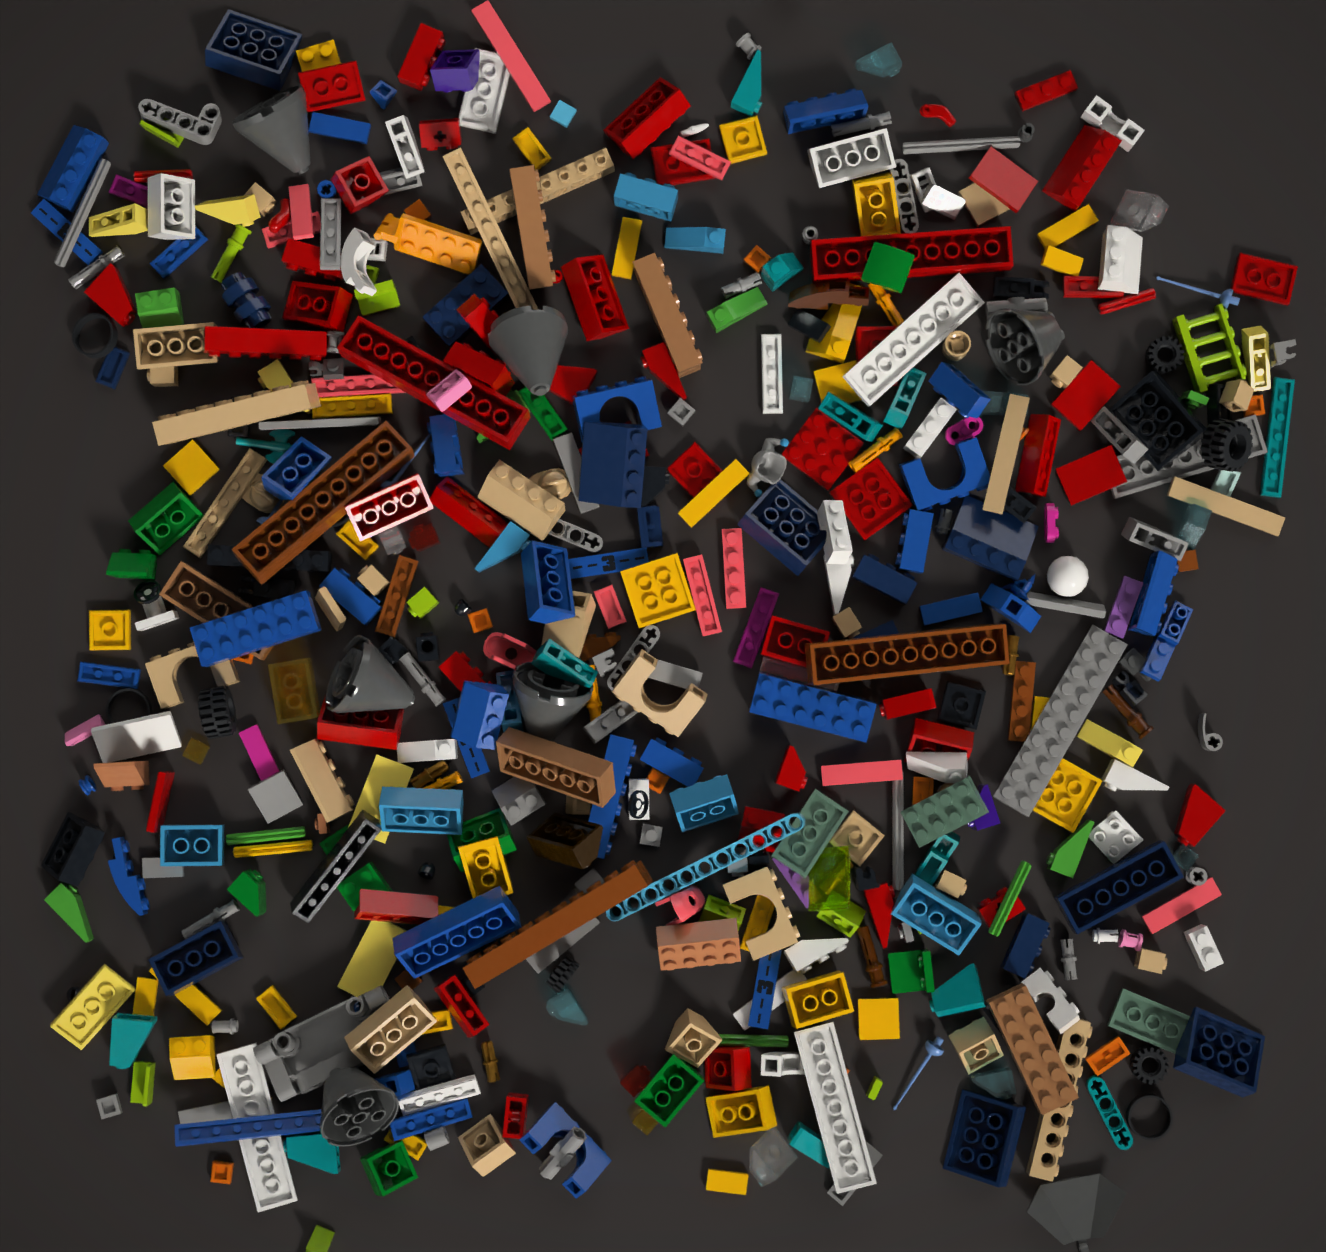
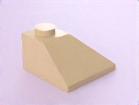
M687 1008L676 1020L665 1049L698 1068L721 1043L722 1038L703 1016Z

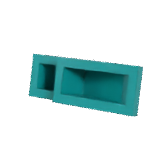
M951 831L934 840L914 875L933 885L959 844L961 836Z

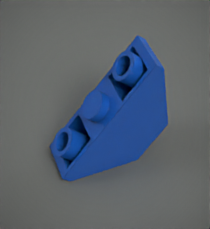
M992 583L980 599V601L1029 633L1032 632L1042 617L1027 603Z

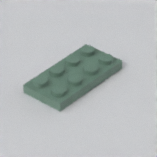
M970 776L901 811L919 848L989 813Z
M814 789L799 812L805 817V826L798 832L782 839L771 856L805 879L849 811L817 789ZM796 817L791 825L798 828L801 824L800 819Z
M1122 988L1107 1025L1176 1054V1049L1190 1016Z

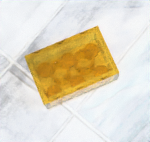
M303 658L269 664L268 668L277 723L287 724L318 718L320 707L312 659Z

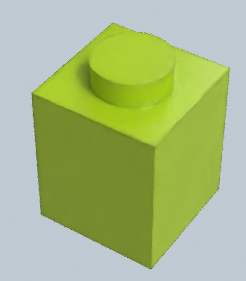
M423 587L406 602L409 605L407 610L414 617L418 615L421 619L439 604L438 600L426 587Z

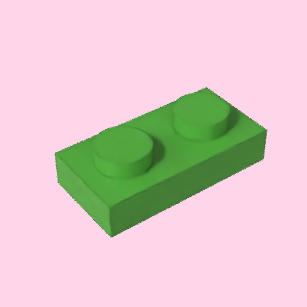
M1192 390L1183 392L1181 397L1182 401H1185V404L1192 409L1206 406L1209 400L1208 397Z

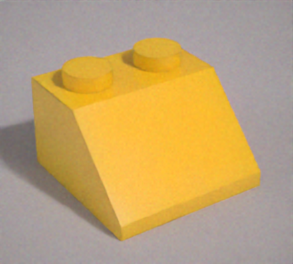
M214 1036L169 1038L170 1063L174 1080L216 1078Z

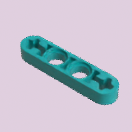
M1090 1076L1086 1081V1088L1114 1144L1121 1150L1129 1149L1133 1144V1137L1105 1081L1099 1076ZM1094 1080L1101 1083L1098 1087L1103 1094L1099 1095L1095 1088H1091ZM1103 1098L1110 1100V1106L1106 1109H1102L1099 1105L1100 1100ZM1112 1116L1119 1118V1124L1116 1127L1109 1125V1119ZM1120 1130L1124 1137H1128L1125 1145L1121 1142L1118 1143L1121 1138L1116 1131Z

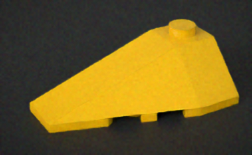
M850 283V286L861 287ZM833 303L821 319L828 323L831 328L820 343L810 338L805 352L843 364L862 306L850 304L837 305Z

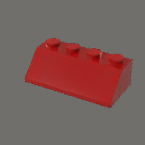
M660 77L603 131L623 153L634 159L649 144L653 143L663 131L668 129L677 118L682 116L691 105L679 88Z
M1084 125L1042 192L1075 212L1118 148L1121 140L1106 130Z
M604 255L577 257L561 266L586 341L602 339L629 329Z
M418 473L344 506L360 541L433 509Z
M324 697L317 720V739L397 750L404 709L335 713L327 709V706H331L325 703Z

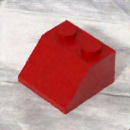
M370 156L336 171L331 178L350 214L369 206L389 191Z
M788 745L774 783L799 792L800 788H805L808 778L805 777V769L794 746Z
M745 806L738 840L784 818L785 814ZM774 826L772 832L775 836L780 837L782 829L779 826ZM756 835L754 838L755 843L759 846L763 845V836ZM779 841L762 850L774 852Z
M717 1046L705 1059L706 1088L729 1091L752 1088L750 1047Z

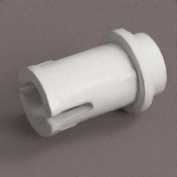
M1100 928L1093 930V942H1097V944H1100V942H1118V929L1100 930Z

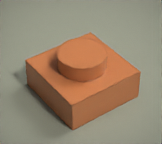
M322 813L317 814L315 829L319 830V834L330 833L329 822H326Z

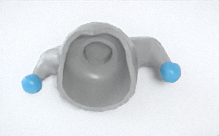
M766 438L762 450L754 455L751 462L752 470L746 484L754 492L755 497L759 498L763 494L762 490L757 487L759 481L762 480L774 485L783 476L787 460L784 456L775 452L774 447L778 445L788 446V439Z

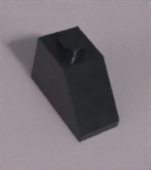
M644 466L641 507H647L665 490V484H669L670 472H666V467Z

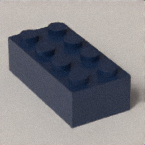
M482 264L423 316L424 321L450 349L455 341L460 343L473 331L457 311L473 294L479 299L484 297L491 305L488 308L490 311H496L510 298L508 292Z
M220 921L148 960L165 995L173 996L244 957L227 922Z

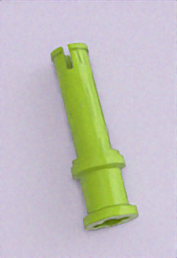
M235 224L236 229L231 238L227 239L228 246L210 276L220 283L223 282L222 280L238 251L244 248L243 244L247 236L252 233L239 224Z

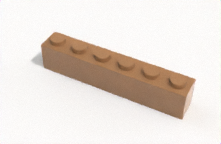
M534 165L511 168L509 171L529 290L553 286V282H556L555 271L550 269L549 262H553L551 250H547L546 242H550L548 230H544L543 222H546L545 209L541 210L540 208L543 196L542 190L537 189L536 182L540 181L538 169L534 170Z

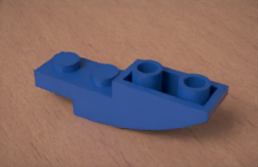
M1174 601L1162 622L1160 632L1156 634L1145 657L1146 661L1140 673L1156 681L1161 680L1193 609L1178 601Z
M125 837L114 838L112 843L116 859L108 860L114 882L125 901L139 916L148 914L150 905L148 898H145L144 890L146 889L144 878H141L140 874L132 876L134 866L132 860H129L128 852L130 851L129 843L125 840Z

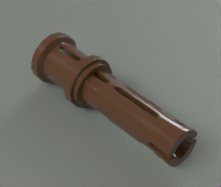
M1113 684L1108 686V689L1113 694L1107 689L1102 691L1127 719L1128 727L1131 726L1137 732L1139 739H1142L1154 729L1153 726H1149L1144 721L1141 713L1134 711Z
M869 925L859 927L856 931L858 932L867 964L865 971L868 972L870 977V988L888 984L882 972L883 964L878 961Z

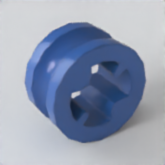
M324 180L318 184L317 192L321 198H334L336 188L331 181ZM324 186H327V188L331 186V192L328 195L326 192L325 195L322 194Z
M86 775L84 780H78L81 789L87 796L91 794V791H97V787L89 775Z

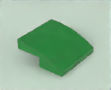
M874 242L861 280L881 286L886 290L902 293L915 255L895 247Z

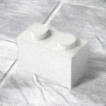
M1200 924L1183 932L1201 970L1206 972L1224 964L1206 925Z

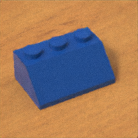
M301 436L261 476L264 489L279 500H293L332 460V457Z
M464 681L450 737L475 748L495 750L509 693L505 688L497 684Z

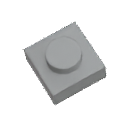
M679 398L667 414L681 426H684L696 410Z
M643 824L640 844L660 847L663 827Z
M899 921L901 926L897 928L900 939L904 938L906 943L914 941L911 926L903 921Z
M118 1093L96 1100L101 1120L123 1113Z

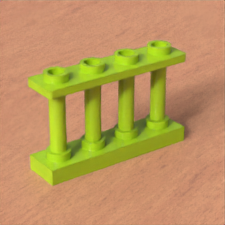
M1222 303L1214 307V313L1191 320L1185 319L1183 314L1172 320L1179 344H1182L1181 349H1184L1183 356L1194 391L1199 394L1208 391L1207 387L1212 383L1236 377V380L1246 379V367L1244 364H1241L1239 358L1241 352L1239 346L1235 345L1233 339L1235 333L1232 326H1229L1227 320L1229 318L1228 311L1225 307L1223 308ZM1215 320L1218 321L1220 332L1197 339L1191 338L1189 330L1192 327ZM1221 339L1224 340L1227 350L1202 358L1197 357L1195 349L1198 346ZM1230 358L1233 369L1208 377L1203 376L1201 370L1203 365Z

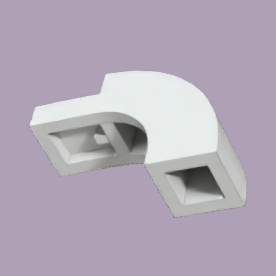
M354 227L348 235L341 253L342 276L346 283L353 285L361 294L365 293L373 296L377 289L367 274L366 263L371 251L376 246L368 233Z
M769 1052L761 1055L762 1076L805 1075L799 1052Z

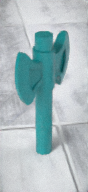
M289 429L273 430L269 435L274 437L275 441L271 442L237 437L236 445L270 449L273 452L266 455L265 458L274 464L292 446L287 441L295 436V432Z

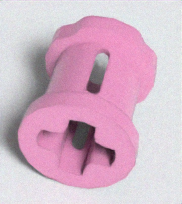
M1122 929L1118 939V946H1126L1140 951L1143 943V934H1132Z

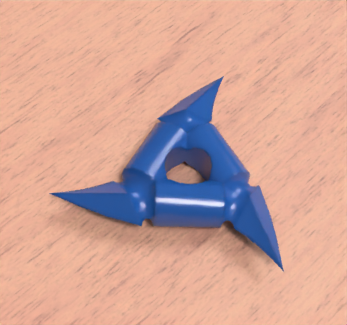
M1035 574L1028 580L1014 581V583H1010L1002 587V589H1010L1016 596L1029 600L1027 593L1031 589L1032 584H1034Z

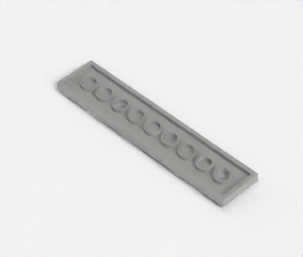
M1091 625L994 793V798L1026 817L1030 816L1128 644L1095 625Z

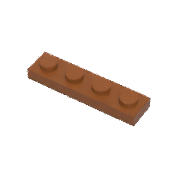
M399 555L375 629L376 632L392 637L396 636L419 561Z
M1016 661L1008 730V740L1024 742L1030 733L1036 662Z

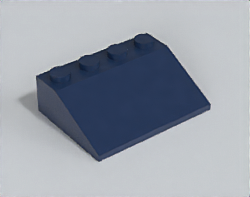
M228 9L205 48V66L280 91L290 72L296 50H298L302 39V34Z
M584 421L578 501L617 507L641 508L647 428L644 425Z
M781 479L776 484L770 485L737 524L797 576L822 549L827 538L826 530H820L818 510Z
M968 495L965 496L942 550L1013 581L1019 580L1039 526L1028 521L1023 523L1014 515L1003 511V514L984 511V502Z
M1194 1007L1176 1049L1173 1068L1242 1098L1257 1091L1265 1036L1201 1008Z
M963 1089L943 1169L998 1188L1006 1187L1026 1107Z

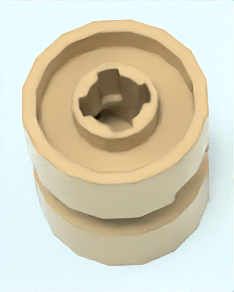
M953 331L944 340L942 352L947 359L958 361L969 351L971 340L965 332Z

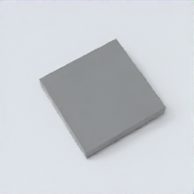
M284 769L248 788L249 793L268 824L303 805L302 799Z

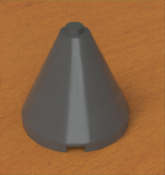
M301 84L285 89L273 95L272 98L265 102L261 101L232 121V125L238 133L293 173L298 172L300 175L309 170L308 166L311 164L306 92Z
M530 305L515 308L499 316L490 326L491 332L488 333V341L491 350L505 363L532 394L542 396L551 388L568 335L566 318L560 311L548 306H542L543 310H532Z
M361 635L352 638L343 650L347 654L341 662L337 660L330 676L325 703L330 704L331 707L327 706V709L335 713L406 709L408 706H411L415 700L413 690L368 638Z
M531 662L518 665L512 678L526 733L552 742L590 700L593 691V685L588 688L547 675L532 665Z

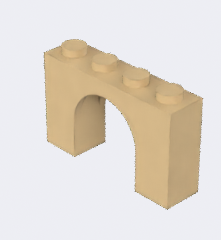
M194 642L187 644L188 648L180 650V648L170 650L168 651L169 655L164 657L157 655L150 658V662L145 663L161 709H167L184 703L176 675L182 662L191 657H198ZM232 659L210 666L217 687L229 686L240 682Z
M641 649L616 682L612 692L619 700L629 703L635 711L645 714L651 722L658 723L664 727L667 733L679 737L706 702L708 694L691 683L681 697L672 704L660 705L651 701L645 694L644 682L656 668L658 660Z
M768 866L723 884L730 904L751 895H762L770 899L776 907L777 918L773 927L761 935L746 940L753 961L798 943L797 938L800 937L796 925L792 926L789 920L793 918L789 907L784 908L782 903L785 897L781 887L777 889L774 881L777 878L774 870H769Z

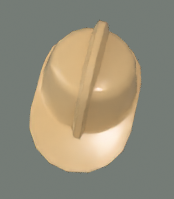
M560 468L536 473L529 479L559 500L567 497L571 492L565 471Z
M258 473L242 498L259 511L271 513L279 499L264 489L261 478L262 474Z

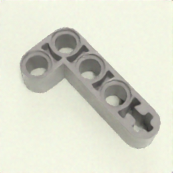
M143 99L138 105L143 121L202 145L212 143L222 122L219 107L213 103L206 104L202 108L199 117L151 99ZM209 114H216L213 118L208 117ZM166 116H170V117H171L170 120H167V121L163 120V118L166 117ZM185 123L190 124L186 128L181 127ZM202 131H208L206 135L200 134Z

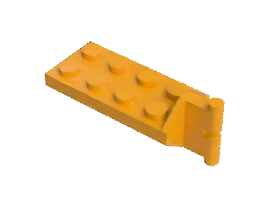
M388 213L374 234L376 240L383 239L392 242L394 249L466 274H471L477 268L482 239L404 213L400 219Z

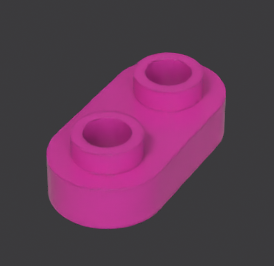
M969 417L960 420L946 430V441L951 445H955V443L976 436L983 429V421L980 417L978 419ZM971 421L975 424L973 429L969 428ZM953 432H957L958 434L956 439L952 438Z
M1045 503L1044 505L1045 543H1054L1055 539L1059 537V528L1055 527V519H1058L1059 511L1054 503Z

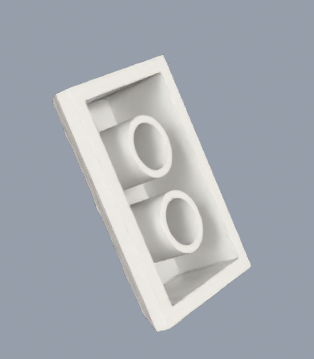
M162 173L148 177V237L164 240L195 239L194 179Z
M1107 225L1102 235L1099 290L1138 294L1143 238L1128 227Z

